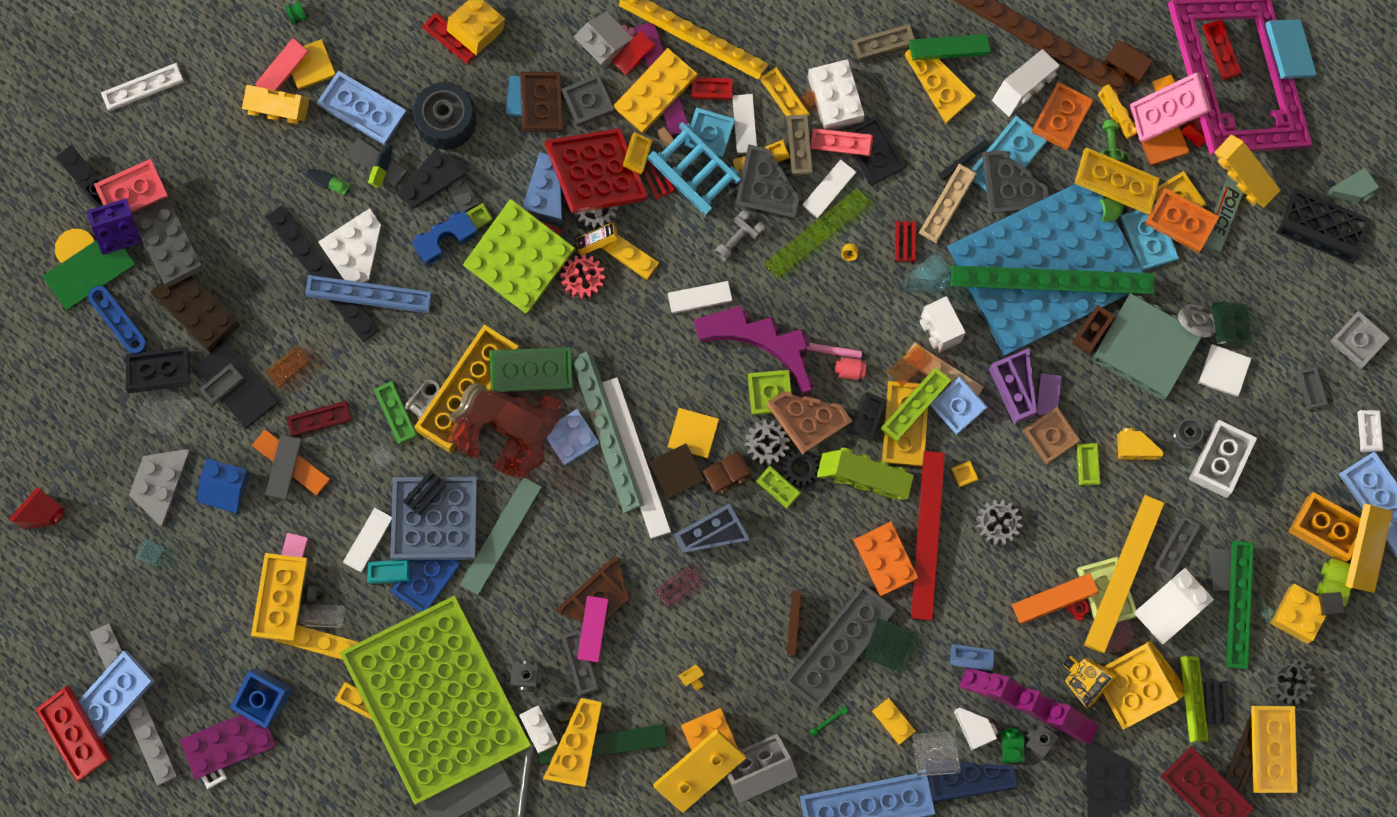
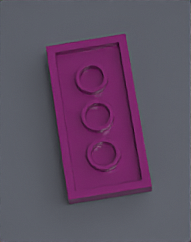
M243 715L236 716L179 739L195 780L276 747L269 727L265 729Z

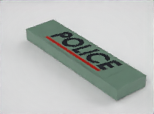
M1228 175L1213 212L1219 218L1204 244L1205 247L1218 252L1222 251L1243 194L1236 186L1238 184L1237 181H1233Z

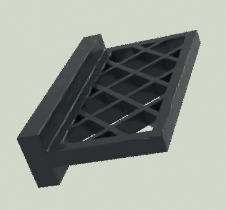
M1294 188L1276 233L1353 264L1360 254V248L1371 219ZM1296 195L1304 198L1306 205L1298 207L1295 202ZM1320 204L1326 212L1317 215L1313 206ZM1309 208L1313 217L1304 219L1301 210ZM1295 212L1300 219L1296 223L1288 220V216ZM1335 212L1342 213L1345 220L1336 222L1332 214ZM1328 216L1332 224L1324 227L1319 218ZM1357 219L1364 222V226L1361 229L1355 230L1351 221ZM1315 220L1319 229H1310L1307 223ZM1347 223L1351 232L1343 235L1339 226ZM1334 228L1339 237H1330L1326 230ZM1354 236L1357 242L1356 247L1348 244L1345 238Z

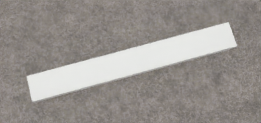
M618 378L602 382L644 502L640 509L650 538L654 539L671 533Z

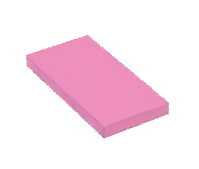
M1198 72L1130 104L1140 142L1151 140L1211 111L1201 73Z

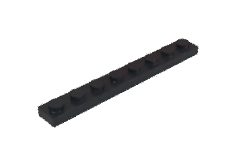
M282 205L265 217L310 275L339 279ZM330 300L362 342H365L380 331L360 304Z

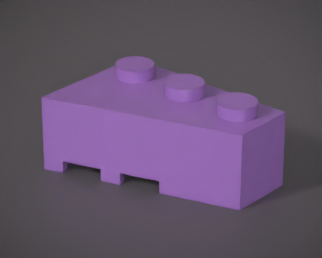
M1029 348L992 363L989 368V372L1014 425L1033 418L1037 412Z

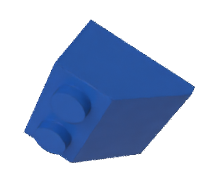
M207 458L200 476L197 502L237 514L250 473L245 469Z
M258 668L249 670L230 708L267 729L285 707L293 688Z

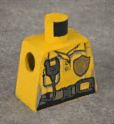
M1070 656L1063 663V666L1071 672L1065 682L1086 708L1091 707L1117 678L1114 673L1090 658H1084L1079 663Z

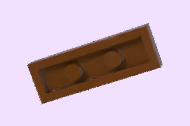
M792 591L786 655L795 657L796 652H800L801 639H797V632L802 631L803 618H799V610L804 609L805 597H801V591Z

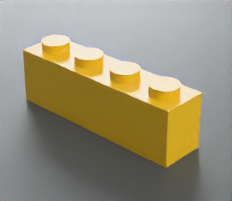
M1230 135L1214 152L1219 158L1217 162L1229 171L1227 175L1233 181H1237V188L1244 194H1247L1246 199L1252 205L1258 204L1264 208L1281 191L1242 140Z

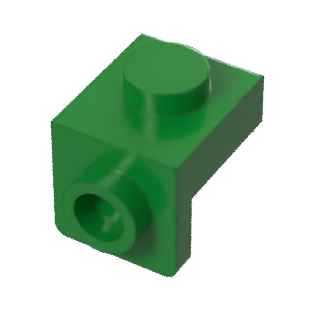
M1015 728L1000 731L1002 762H1024V737L1022 731Z

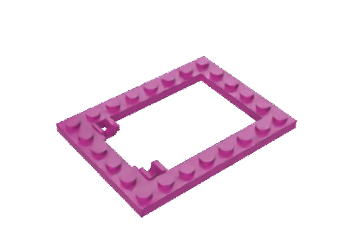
M1271 0L1170 1L1168 6L1187 75L1190 76L1196 72L1201 73L1211 111L1199 117L1209 154L1215 155L1214 152L1230 135L1242 140L1251 152L1300 149L1312 146L1294 79H1281L1265 25L1269 20H1276ZM1255 19L1280 110H1272L1270 112V118H1276V123L1273 127L1269 129L1235 130L1234 117L1230 113H1220L1195 21Z

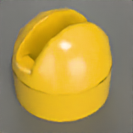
M850 243L844 245L841 252L842 258L847 261L856 260L858 247Z

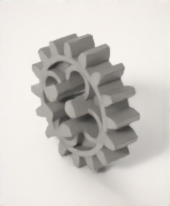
M993 500L992 506L986 503L984 505L986 510L980 509L979 513L982 516H977L976 521L981 522L976 526V529H982L980 537L986 535L985 542H989L992 539L995 546L998 541L1001 542L1002 546L1005 545L1006 539L1012 542L1014 540L1012 535L1017 537L1019 532L1016 529H1021L1022 527L1020 523H1017L1022 519V516H1016L1018 508L1012 510V503L1006 506L1004 500L1000 504ZM990 511L996 512L997 520H1001L1004 514L1011 516V519H1006L1002 526L1000 524L997 525L994 531L987 530V526H992L996 521L994 516H990ZM1002 527L1008 529L1009 533L1003 534Z

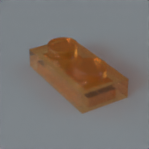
M295 345L267 369L265 373L280 389L311 361Z

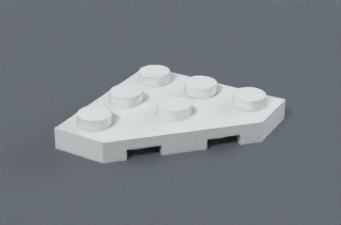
M369 208L318 241L344 280L367 283L370 280L381 224Z

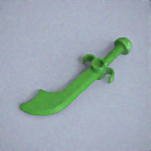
M1113 119L1104 121L1102 129L1103 132H1107L1109 149H1104L1100 153L1118 161L1124 158V162H1128L1130 160L1129 154L1117 148L1115 131L1119 129L1118 123ZM1110 198L1101 199L1100 202L1103 206V217L1101 220L1103 222H1112L1119 218L1124 204Z

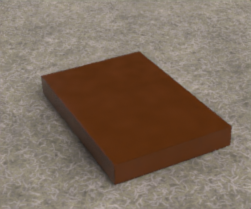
M520 72L522 132H563L561 73Z

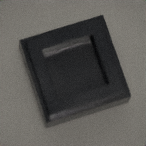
M1341 592L1321 593L1318 595L1322 616L1345 613Z

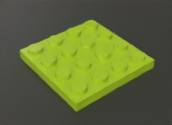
M510 199L466 259L463 266L525 314H528L576 248L513 199Z

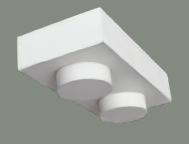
M539 706L519 715L538 754L557 745Z

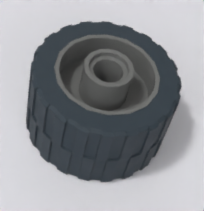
M439 82L431 84L418 94L413 105V117L420 137L427 144L441 150L455 149L471 138L475 131L477 120L473 101L466 90L451 82Z

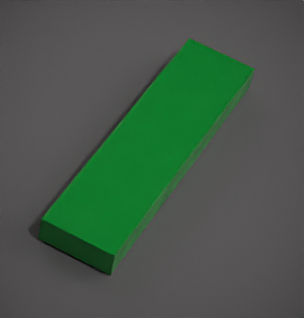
M987 34L912 39L909 41L913 61L989 55L991 52Z

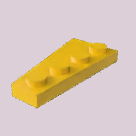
M910 49L905 53L906 59L945 124L975 99L976 95L939 59L913 61Z
M580 699L543 780L586 787L602 702Z

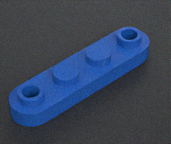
M102 286L92 288L88 294L90 303L128 352L131 354L144 352L147 347L145 338L107 289ZM99 295L104 296L101 301H97V297ZM134 342H140L137 348L133 347Z

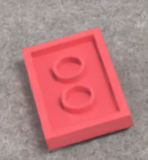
M151 159L94 184L103 205L127 198L131 213L169 197Z

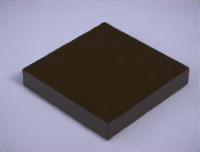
M687 443L649 461L667 499L705 481Z

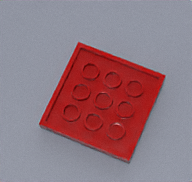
M620 128L546 140L545 147L572 214L642 202L648 198L639 173L623 166L628 146Z

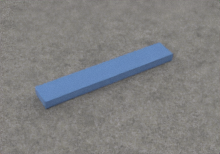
M308 275L305 297L429 313L432 292Z

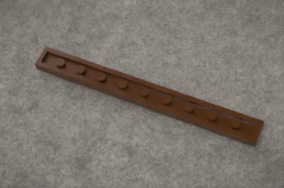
M954 0L1039 51L1043 49L1051 58L1103 88L1109 84L1116 91L1119 98L1130 82L1129 78L995 0Z

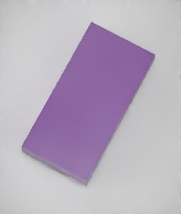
M1040 374L1036 415L1044 416L1058 407L1062 376Z

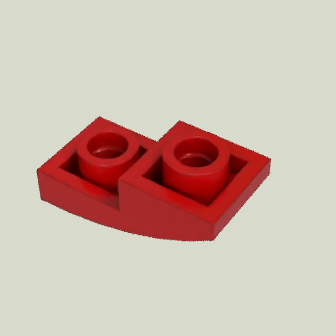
M640 31L618 53L612 63L627 76L640 64V60L655 48V44Z

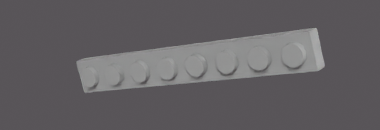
M110 623L90 632L106 670L123 652ZM141 696L125 714L157 786L178 776L143 696Z

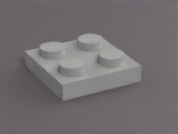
M1358 311L1330 342L1362 369L1390 338Z

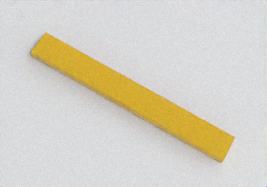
M1144 495L1084 646L1104 654L1163 508V502Z

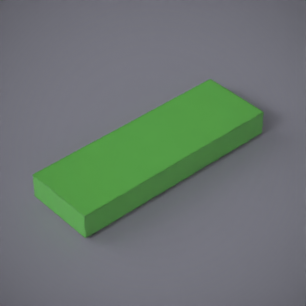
M393 381L375 388L374 392L398 444L401 445L418 437Z

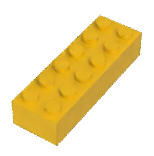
M483 325L414 426L417 433L452 454L470 428L471 417L463 423H454L450 420L449 414L458 409L463 392L473 383L482 384L487 388L478 395L493 394L491 392L489 350L519 349V346L486 325Z

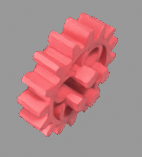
M583 254L582 259L575 255V261L572 262L568 259L569 266L562 267L565 272L560 274L561 278L565 279L561 282L562 286H567L565 289L566 293L572 291L573 298L578 294L581 300H583L584 295H587L590 299L592 292L597 295V288H603V283L600 281H605V276L601 275L604 273V268H599V261L593 262V256L588 260L585 254ZM578 265L583 266V274L586 276L587 284L590 285L588 289L583 288L579 269L576 268ZM591 271L596 272V275L592 276L589 273ZM575 278L576 282L571 283L570 279Z

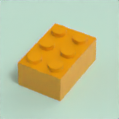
M1312 492L1307 496L1288 532L1336 560L1347 562L1353 555L1361 518Z

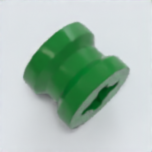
M300 1L295 2V5L284 6L292 25L296 24L299 20H307Z

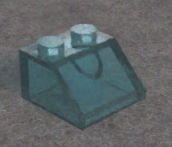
M936 251L905 277L902 288L905 291L934 293L939 290L941 292L950 284L951 267Z

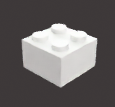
M947 296L924 306L920 324L923 330H928L931 335L929 341L934 349L937 348L940 353L962 342L965 331Z

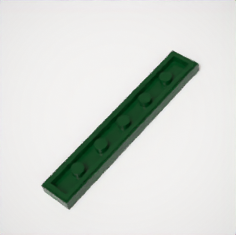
M665 725L596 734L592 757L667 746ZM556 740L557 745L539 754L540 765L551 763L561 740Z

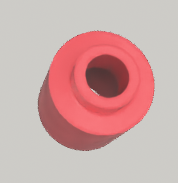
M841 357L840 361H836L835 373H839V378L864 379L866 362Z

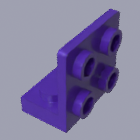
M127 198L87 210L91 228L102 255L142 242Z

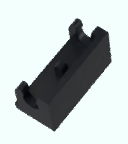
M869 392L863 394L848 433L861 435L863 439L873 438L886 399Z

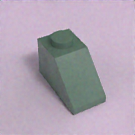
M1363 168L1333 186L1327 194L1329 197L1359 203L1362 200L1368 202L1376 196L1374 193L1379 186L1367 169Z

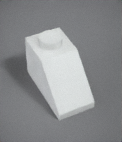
M962 708L954 711L971 751L997 739V729L994 723H990L987 718Z

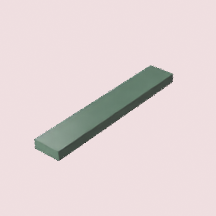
M523 477L476 556V560L473 561L460 583L461 587L479 596L541 491V486Z

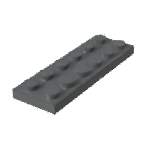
M168 198L132 213L138 232L166 288L204 269Z
M862 584L786 678L784 683L818 709L896 609L866 585Z

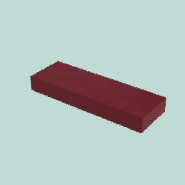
M347 401L286 417L291 437L352 421Z

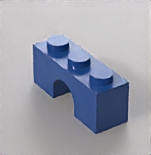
M465 211L455 212L449 217V220L444 223L439 222L435 224L431 231L426 234L421 233L417 235L414 241H412V245L427 267L444 257L439 248V243L443 238L454 237L462 246L477 237L478 232Z

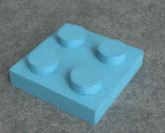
M696 107L691 126L696 130L695 135L719 158L723 159L735 119ZM688 137L684 147L693 150L697 145Z

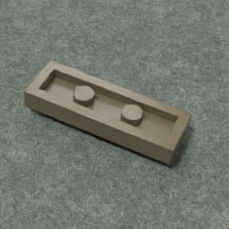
M910 24L852 40V46L857 60L861 61L909 47V41L915 38Z
M807 114L787 116L792 176L812 175Z

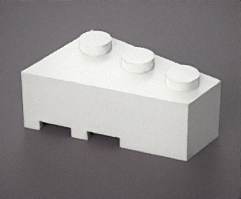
M1042 49L1003 81L992 101L1010 117L1034 93L1037 94L1046 82L1050 83L1057 76L1055 72L1060 65Z

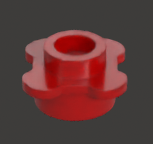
M1085 600L1066 607L1067 612L1072 613L1077 621L1083 620V616L1091 611L1089 604Z

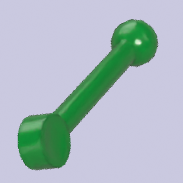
M844 706L840 707L839 712L816 728H811L810 734L816 736L818 731L840 715H845L847 708Z

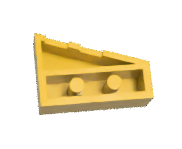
M246 85L242 109L248 110L247 114L259 117L260 113L268 114V119L279 121V118L283 117L287 118L288 123L299 125V121L305 122L310 98Z

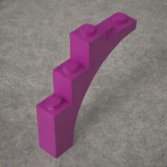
M741 305L693 320L700 343L715 340H733L749 343L764 349L789 369L797 381L803 396L811 394V388L814 387L811 375L807 376L805 368H808L805 356H800L807 353L806 347L810 345L807 335H802L801 329L776 336L780 334L776 322L772 323L771 317L747 324L750 322L746 310L742 311Z
M967 667L959 685L960 688L990 698L1032 716L1070 738L1091 745L1099 726L1073 707L1055 702L1040 691L1025 688L1007 676L996 673L989 674Z

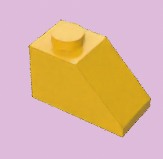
M1124 428L1117 435L1118 459L1160 460L1163 456V451L1142 431H1135V428Z

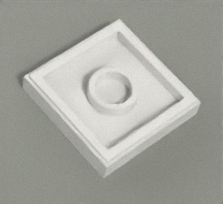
M1212 344L1198 383L1238 397L1251 358Z

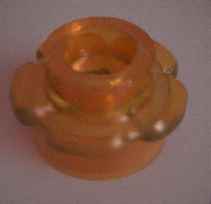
M805 90V95H802L803 105L812 110V107L817 106L814 91L807 92Z

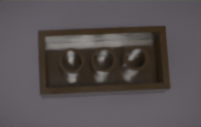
M192 275L166 288L162 281L150 292L209 353L219 347L241 326Z

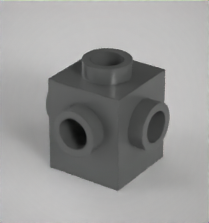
M522 661V664L512 663L510 685L511 687L519 688V691L532 692V689H537V685L542 683V671H539L538 665H534L535 662ZM525 674H530L529 678H523Z
M1040 724L1037 728L1033 726L1026 736L1029 740L1024 748L1042 760L1047 753L1052 754L1058 746V743L1055 742L1058 738L1055 735L1056 731L1046 724L1045 726ZM1040 737L1045 740V743L1040 741Z

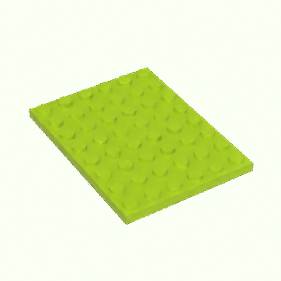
M455 595L339 652L415 806L531 746Z

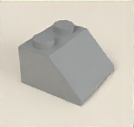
M607 11L587 22L574 36L605 68L612 63L618 53L633 39Z

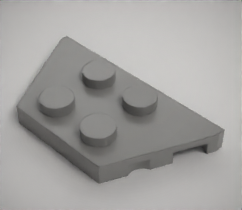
M187 449L143 456L129 496L162 527L190 453Z

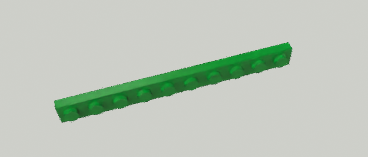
M951 266V287L1154 294L1155 273Z

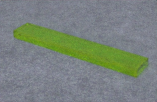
M856 188L768 259L764 265L776 279L780 278L870 205V201Z

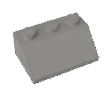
M778 734L742 749L741 751L745 754L746 759L726 775L739 803L798 777L792 759Z

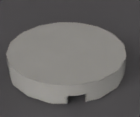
M1187 304L1178 313L1180 324L1194 335L1210 337L1213 336L1218 328V322L1214 315L1205 313L1206 309L1201 306Z

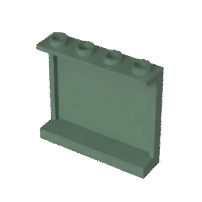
M1130 293L1092 360L1158 398L1165 400L1201 337L1187 331L1180 324L1177 316L1168 315L1163 312L1161 307L1155 304L1150 305L1140 295Z

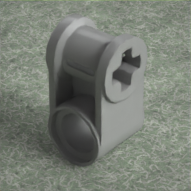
M434 380L425 381L408 400L405 409H410L420 419L440 390L439 384ZM436 387L437 391L434 395H427L428 388Z

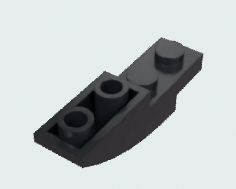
M71 144L56 156L57 160L96 207L103 206L94 186L95 183L102 180Z

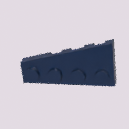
M924 760L933 803L1012 790L1018 787L1013 766Z

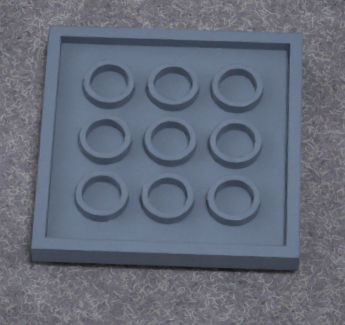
M393 477L391 560H476L477 477H440L442 481L444 480L447 483L446 487L420 516L406 506L403 500L424 477ZM432 478L410 503H412L419 496V494L428 486V484L433 480ZM436 483L435 486L428 492V494L417 504L416 508H419L421 504L429 497V495L438 487V483Z

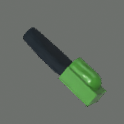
M308 169L306 176L316 185L324 189L329 188L346 196L351 186L349 183L333 177L332 174L323 170Z

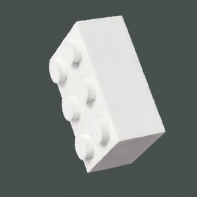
M848 59L809 69L808 79L823 130H835L862 123L864 112Z
M1218 420L1209 434L1189 480L1227 498L1233 492L1257 438Z

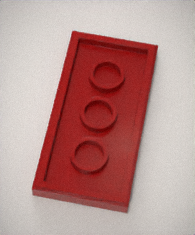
M65 686L35 709L76 782L83 780L111 759L70 686Z

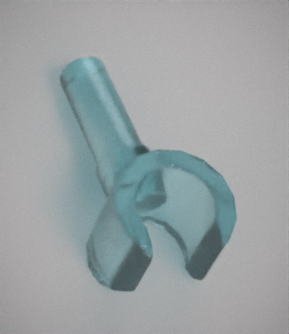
M1258 592L1256 596L1263 609L1259 616L1261 618L1264 617L1263 621L1266 623L1272 619L1274 611L1267 606L1261 592Z

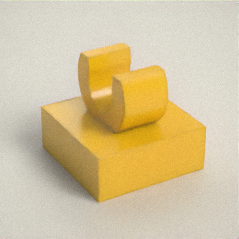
M696 664L678 675L685 686L691 684L696 691L703 687L698 678L704 674Z

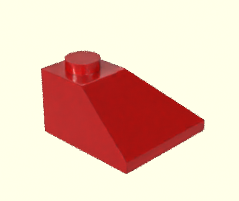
M37 487L9 520L21 529L52 526L63 519L66 509Z

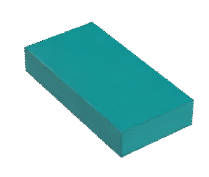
M411 561L368 562L367 582L369 584L410 582Z

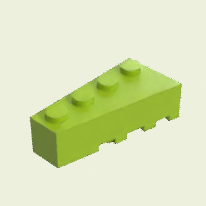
M848 448L822 453L817 473L818 478L833 477L835 483H854V488L867 491L873 489L872 493L896 500L908 499L914 475L907 473L905 468L890 467L888 462L873 461L868 455L853 454V450Z

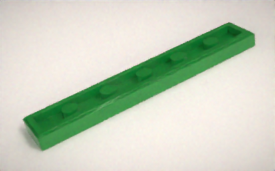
M1232 541L1226 668L1248 669L1254 542Z

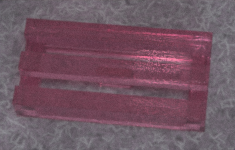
M688 565L657 588L655 592L668 608L699 585L701 581ZM689 572L690 575L663 595L661 591ZM692 579L695 580L672 599L667 600V597Z

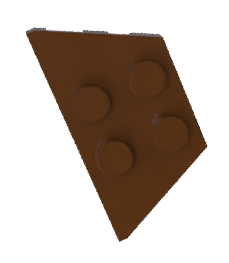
M616 556L611 558L555 611L560 615L583 623L587 596L609 599L605 620L607 622L630 600L618 558Z

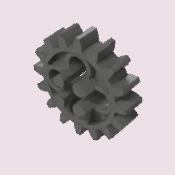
M1285 659L1284 665L1278 662L1276 664L1277 668L1270 670L1274 675L1268 677V680L1272 681L1268 688H1274L1275 690L1271 695H1278V702L1285 699L1286 705H1290L1292 701L1294 705H1298L1299 699L1302 702L1307 701L1305 695L1311 696L1313 693L1309 689L1316 686L1311 683L1315 676L1309 675L1312 669H1305V662L1298 665L1297 659H1294L1291 663L1289 659ZM1294 668L1296 675L1293 677V681H1303L1305 687L1302 688L1300 684H1295L1291 687L1290 682L1280 683L1278 677L1281 676L1284 680L1292 678L1293 674L1290 672V669ZM1289 687H1291V691L1293 692L1292 696H1289L1287 694V689Z

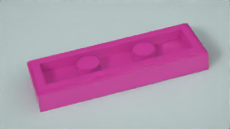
M587 596L577 659L599 662L609 599Z

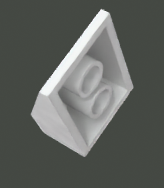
M1184 568L1137 609L1134 614L1163 645L1214 599L1190 572Z

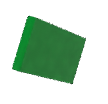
M96 240L42 277L65 310H68L86 298L92 288L104 286L134 266L135 263L125 249L102 255Z
M571 347L489 350L491 392L573 388Z

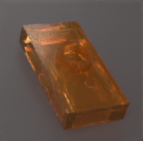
M917 344L887 371L902 387L932 361V357Z

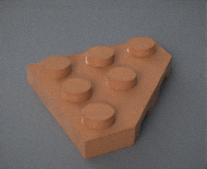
M785 391L766 404L802 455L852 423V420L840 404H828L820 402L819 399L806 396L799 397Z

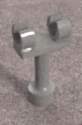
M746 208L740 212L734 221L741 229L726 245L720 244L714 250L724 261L731 257L730 251L747 233L756 240L766 229V225L761 221L753 229L745 223L751 216V213Z

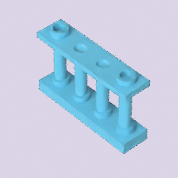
M682 122L679 125L682 132L662 153L659 152L657 154L653 151L648 156V160L706 216L712 210L710 207L711 201L731 180L738 184L741 180L738 177L740 174L734 167L731 166L729 168L695 135L696 130L689 123L685 125ZM689 137L697 146L676 167L671 168L666 163L668 161L667 158ZM704 152L711 161L691 181L685 182L681 178L682 172ZM718 166L726 175L705 196L702 195L700 197L695 192L697 190L696 187Z

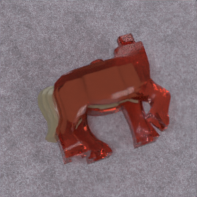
M473 383L463 392L458 409L449 414V418L454 422V425L445 441L458 445L456 450L478 459V434L484 424L488 423L493 429L509 437L502 454L492 468L514 477L516 468V477L525 478L530 471L544 462L543 440L552 432L562 414L558 410L562 402L551 396L549 398L542 396L538 405L528 406V401L523 398H514L499 391L489 390L482 384ZM525 448L527 452L526 456L518 459L521 452Z

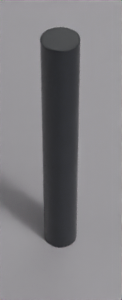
M986 139L940 172L938 174L939 178L942 181L954 173L958 164L965 165L988 148L990 143Z

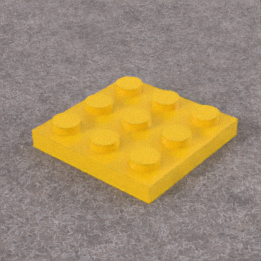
M1149 643L1104 666V668L1117 676L1103 694L1123 730L1180 700Z

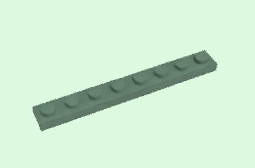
M585 351L572 358V364L624 513L643 506L644 502L592 351Z

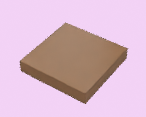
M1058 407L1022 430L1045 464H1048L1081 441Z

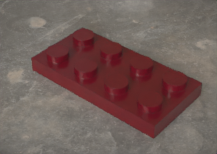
M1192 746L1160 776L1201 817H1246L1254 809Z

